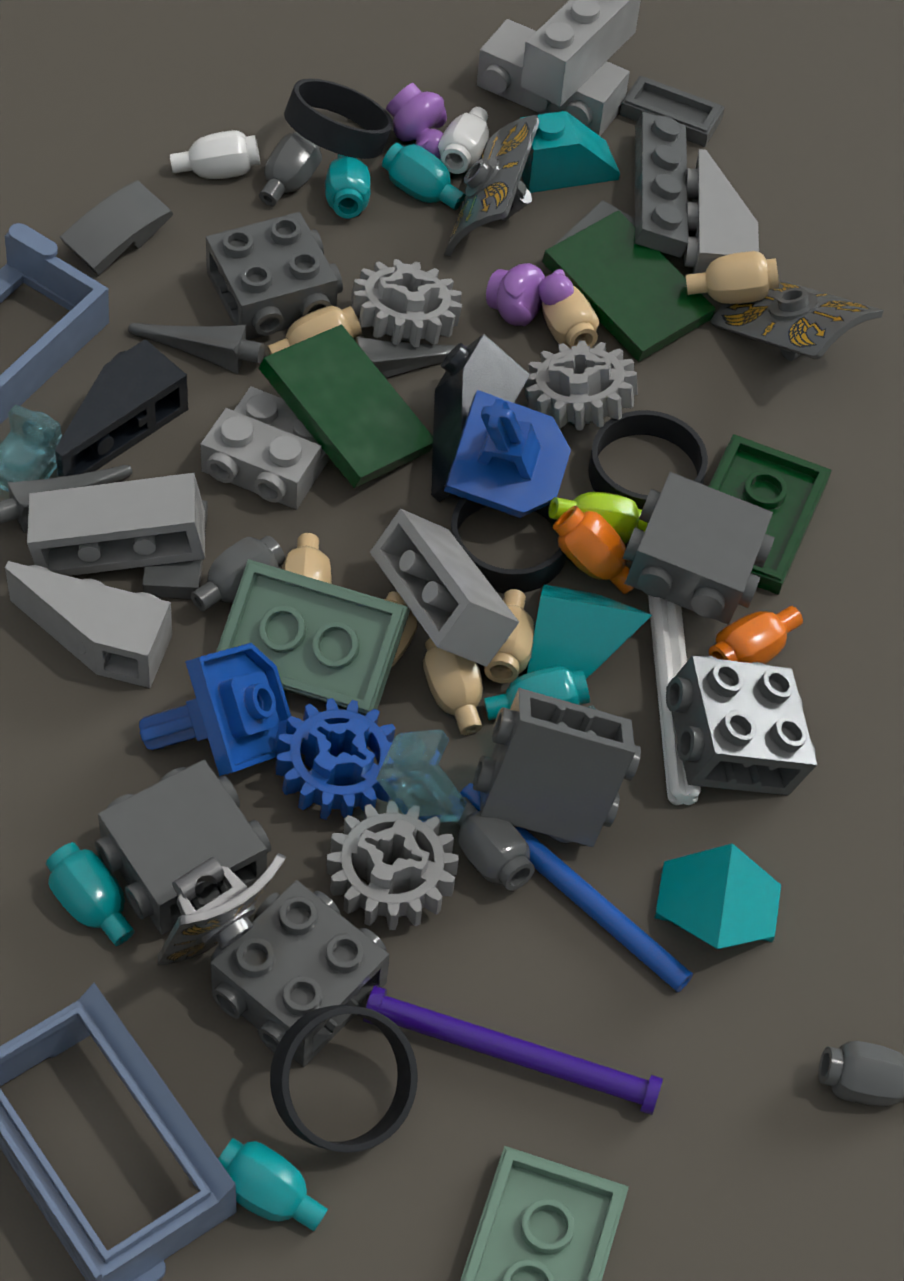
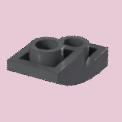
M137 180L113 193L88 211L64 232L60 239L67 248L99 276L131 244L139 249L173 216V213Z

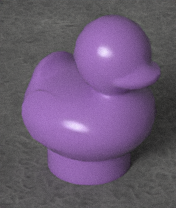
M411 83L403 88L386 107V110L394 118L393 132L403 142L416 140V145L423 147L441 160L438 145L443 133L440 130L431 128H441L446 123L447 113L444 100L436 93L421 92L414 83Z
M530 263L518 264L509 271L504 269L496 270L488 281L486 300L490 308L499 311L505 322L513 326H526L538 314L542 301L545 305H554L571 296L574 292V287L562 269H557L551 275L545 277L540 268Z

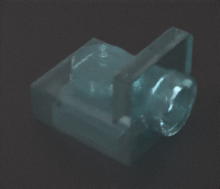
M14 405L8 412L11 432L0 444V489L9 492L7 482L48 479L57 468L55 448L62 438L61 425L43 412H34L19 405Z
M441 729L397 734L376 778L391 799L396 802L403 814H407L413 805L420 806L419 820L422 822H426L435 816L440 819V822L459 821L467 804L447 774L439 766V762L449 742V738Z

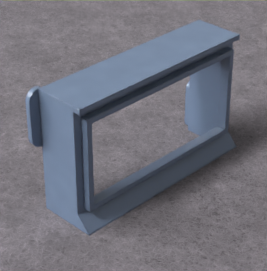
M22 223L13 224L5 235L7 264L0 269V303L22 283H25L63 306L69 312L0 375V424L109 323L108 288L56 257L58 253L57 244Z
M93 983L79 1000L0 1046V1086L45 1059L59 1055L91 1035L198 1190V1193L107 1251L1 1089L0 1149L86 1281H160L166 1272L164 1262L166 1258L237 1213L236 1184L99 988Z

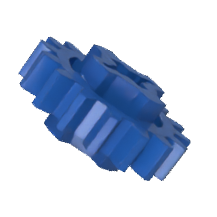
M333 698L327 699L326 711L319 712L311 704L306 705L303 721L290 716L287 720L286 734H279L275 773L276 775L284 776L282 791L285 795L299 791L298 808L301 810H305L313 803L320 805V818L327 819L332 809H340L343 818H346L348 815L352 816L354 807L359 806L364 811L365 806L371 804L375 808L377 798L389 802L392 797L394 784H399L403 768L401 763L404 749L403 743L393 742L395 726L388 724L379 727L377 725L379 711L373 709L365 716L358 713V701L355 700L349 703L346 710H338V706ZM301 753L305 755L304 764L301 758ZM374 757H376L377 764L374 763ZM305 765H307L308 767H310L311 770L308 771V770L306 769Z

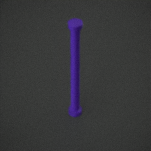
M374 986L371 991L366 1008L383 1014L399 1027L642 1105L641 1112L653 1115L663 1082L661 1077L651 1074L650 1079L646 1080L386 996L387 989ZM363 1018V1022L372 1024L370 1021Z

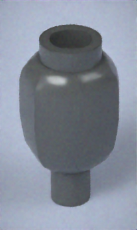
M297 132L285 135L272 151L264 167L267 183L259 193L260 199L269 206H275L283 193H293L305 185L321 163V147L308 141Z
M265 536L260 540L246 537L226 549L212 563L208 571L207 583L191 593L194 605L204 612L219 601L233 603L248 559L279 568L285 560V555L280 545L270 536Z
M467 797L455 800L449 808V814L461 826L458 833V843L473 867L484 879L492 884L503 885L509 891L516 890L525 885L533 876L535 867L530 862V848L521 834L509 821L481 817L480 811L475 808Z
M848 1041L839 1048L827 1046L824 1049L819 1063V1082L831 1086L836 1097L845 1101L873 1106H891L904 1100V1056L900 1052L881 1045L861 1041Z

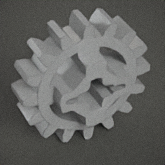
M394 259L393 267H387L381 262H376L374 271L363 268L360 279L354 280L351 301L352 309L356 315L360 316V326H373L374 337L379 338L387 334L392 336L391 340L394 345L405 341L410 342L413 347H419L420 339L425 338L428 342L435 345L438 344L440 335L446 337L452 335L453 327L458 326L462 294L461 291L452 290L454 281L451 278L438 279V269L434 268L425 272L420 270V262L415 261L413 264H403L399 259Z
M579 341L577 346H571V349L564 343L558 344L559 353L553 354L543 351L540 353L541 362H530L528 364L530 376L525 383V397L527 398L528 408L554 417L559 428L565 426L567 422H572V424H575L576 430H583L585 424H590V421L599 428L603 427L604 417L609 416L613 419H621L622 408H632L634 406V395H638L637 372H634V361L632 359L623 360V350L620 348L609 353L606 352V343L600 342L594 348L587 346L585 341Z
M389 801L386 813L378 814L376 809L369 804L365 806L364 820L362 822L348 815L344 818V834H332L331 853L327 854V874L332 875L330 891L333 896L345 894L344 911L347 914L356 911L360 907L364 909V924L370 926L378 915L386 917L389 930H396L398 918L401 916H407L414 926L420 925L423 908L437 915L441 911L442 896H452L454 875H457L459 861L458 855L452 854L454 837L452 834L438 836L440 819L437 816L428 819L426 822L419 820L420 806L413 805L407 814L398 813L396 802ZM360 878L365 879L366 882H367V884H368V886H367L366 884H364V883L360 880Z

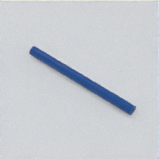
M470 783L462 789L457 799L467 797L475 808L480 811V792L473 790V783ZM515 827L530 848V862L540 874L676 992H680L689 983L693 976L691 971L525 828Z

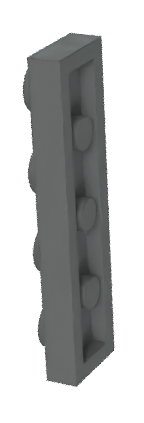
M643 111L635 126V244L681 258L688 245L686 125L680 124L668 116H655Z

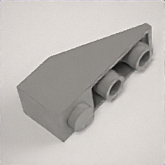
M699 149L695 169H686L687 198H692V202H687L688 232H692V237H688V245L684 250V267H692V274L706 272L711 262L725 255L750 251L759 252L758 221L707 150Z
M11 561L7 562L5 571L10 601L95 674L151 688L173 635L171 602L161 600L145 592L133 593L109 587L94 579L82 580L54 573L39 565L27 566Z

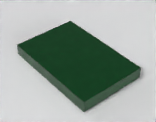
M619 210L548 248L544 252L542 259L544 265L552 273L557 269H562L565 272V276L570 279L573 286L588 300L599 322L638 362L711 320L716 309L701 293L688 295L686 278L658 250L635 244V226Z
M342 324L264 357L258 368L317 443L322 446L321 448L353 488L430 452L433 448V436Z
M733 434L708 487L773 512L765 533L775 537L763 568L753 565L751 574L760 577L757 587L779 595L827 486L832 470Z

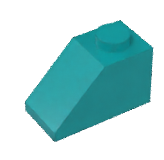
M567 111L537 115L539 126L521 176L530 193L619 180L620 171L605 139Z

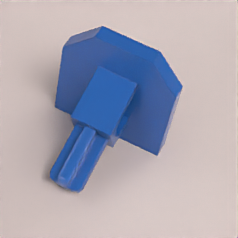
M477 390L469 409L444 491L519 518L550 505L551 500L557 497L571 448L552 416Z
M248 643L185 661L196 699L186 701V705L145 716L139 721L140 736L148 750L154 751L197 738V741L208 738L219 776L277 757L279 734H286L287 720L291 713L277 666L255 645Z

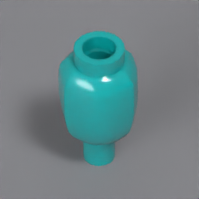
M398 142L393 144L385 154L382 167L388 171L391 182L400 190L422 202L435 203L442 201L453 210H457L461 206L465 193L451 185L450 173L446 165L435 155L419 145L411 144L404 147Z
M338 154L337 159L331 162L327 170L325 196L328 205L337 215L347 219L354 218L364 211L369 203L371 195L370 173L368 167L357 158Z
M563 666L544 668L524 674L510 683L506 693L484 698L488 720L496 719L502 707L511 708L518 688L578 705L590 703L588 685L583 670L571 672Z
M75 842L68 843L56 850L47 859L46 866L51 871L48 881L49 887L62 906L80 924L91 928H102L115 946H119L130 939L135 930L122 915L125 903L124 892L115 876L101 858L91 850H80Z
M232 1138L218 1158L236 1184V1203L264 1219L280 1222L294 1218L314 1232L328 1211V1208L307 1195L306 1182L301 1172L283 1156L262 1143L252 1141L242 1144L235 1138Z

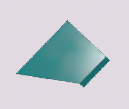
M544 584L539 602L532 654L527 673L554 666H563L571 672L583 670L587 679L652 615L599 594Z
M733 843L664 861L654 918L670 921L716 949L757 940L773 942L776 932L781 884Z

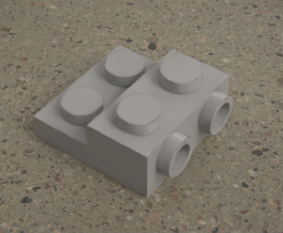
M250 386L234 411L225 408L201 443L202 472L210 474L220 482L232 483L254 492L269 502H279L296 510L330 458L282 398Z

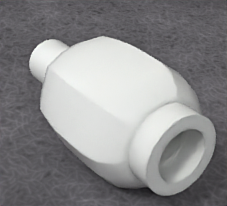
M481 107L472 108L470 113H464L455 118L444 131L438 149L441 162L446 165L449 172L454 174L466 172L474 163L480 160L486 143L489 140V129L486 123L488 114L485 109Z
M232 130L201 137L192 144L189 151L170 154V161L173 173L193 170L195 174L205 179H226L246 174L251 166L260 164V156L255 135L245 136L240 131Z

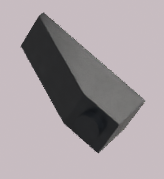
M485 334L467 347L459 343L450 351L441 364V367L446 372L435 388L431 487V496L438 502L451 495V493L445 492L444 488L476 391L479 390L514 403L530 376L526 370Z
M146 339L131 349L118 353L102 368L55 448L58 477L98 470L189 410L187 374Z

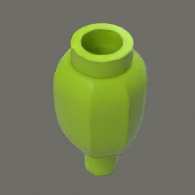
M587 492L577 496L573 501L554 497L549 505V517L557 520L573 506H578L582 512H597L616 530L625 544L629 542L634 528L646 531L648 525L647 522L639 520L642 510L638 509L636 503L620 495Z

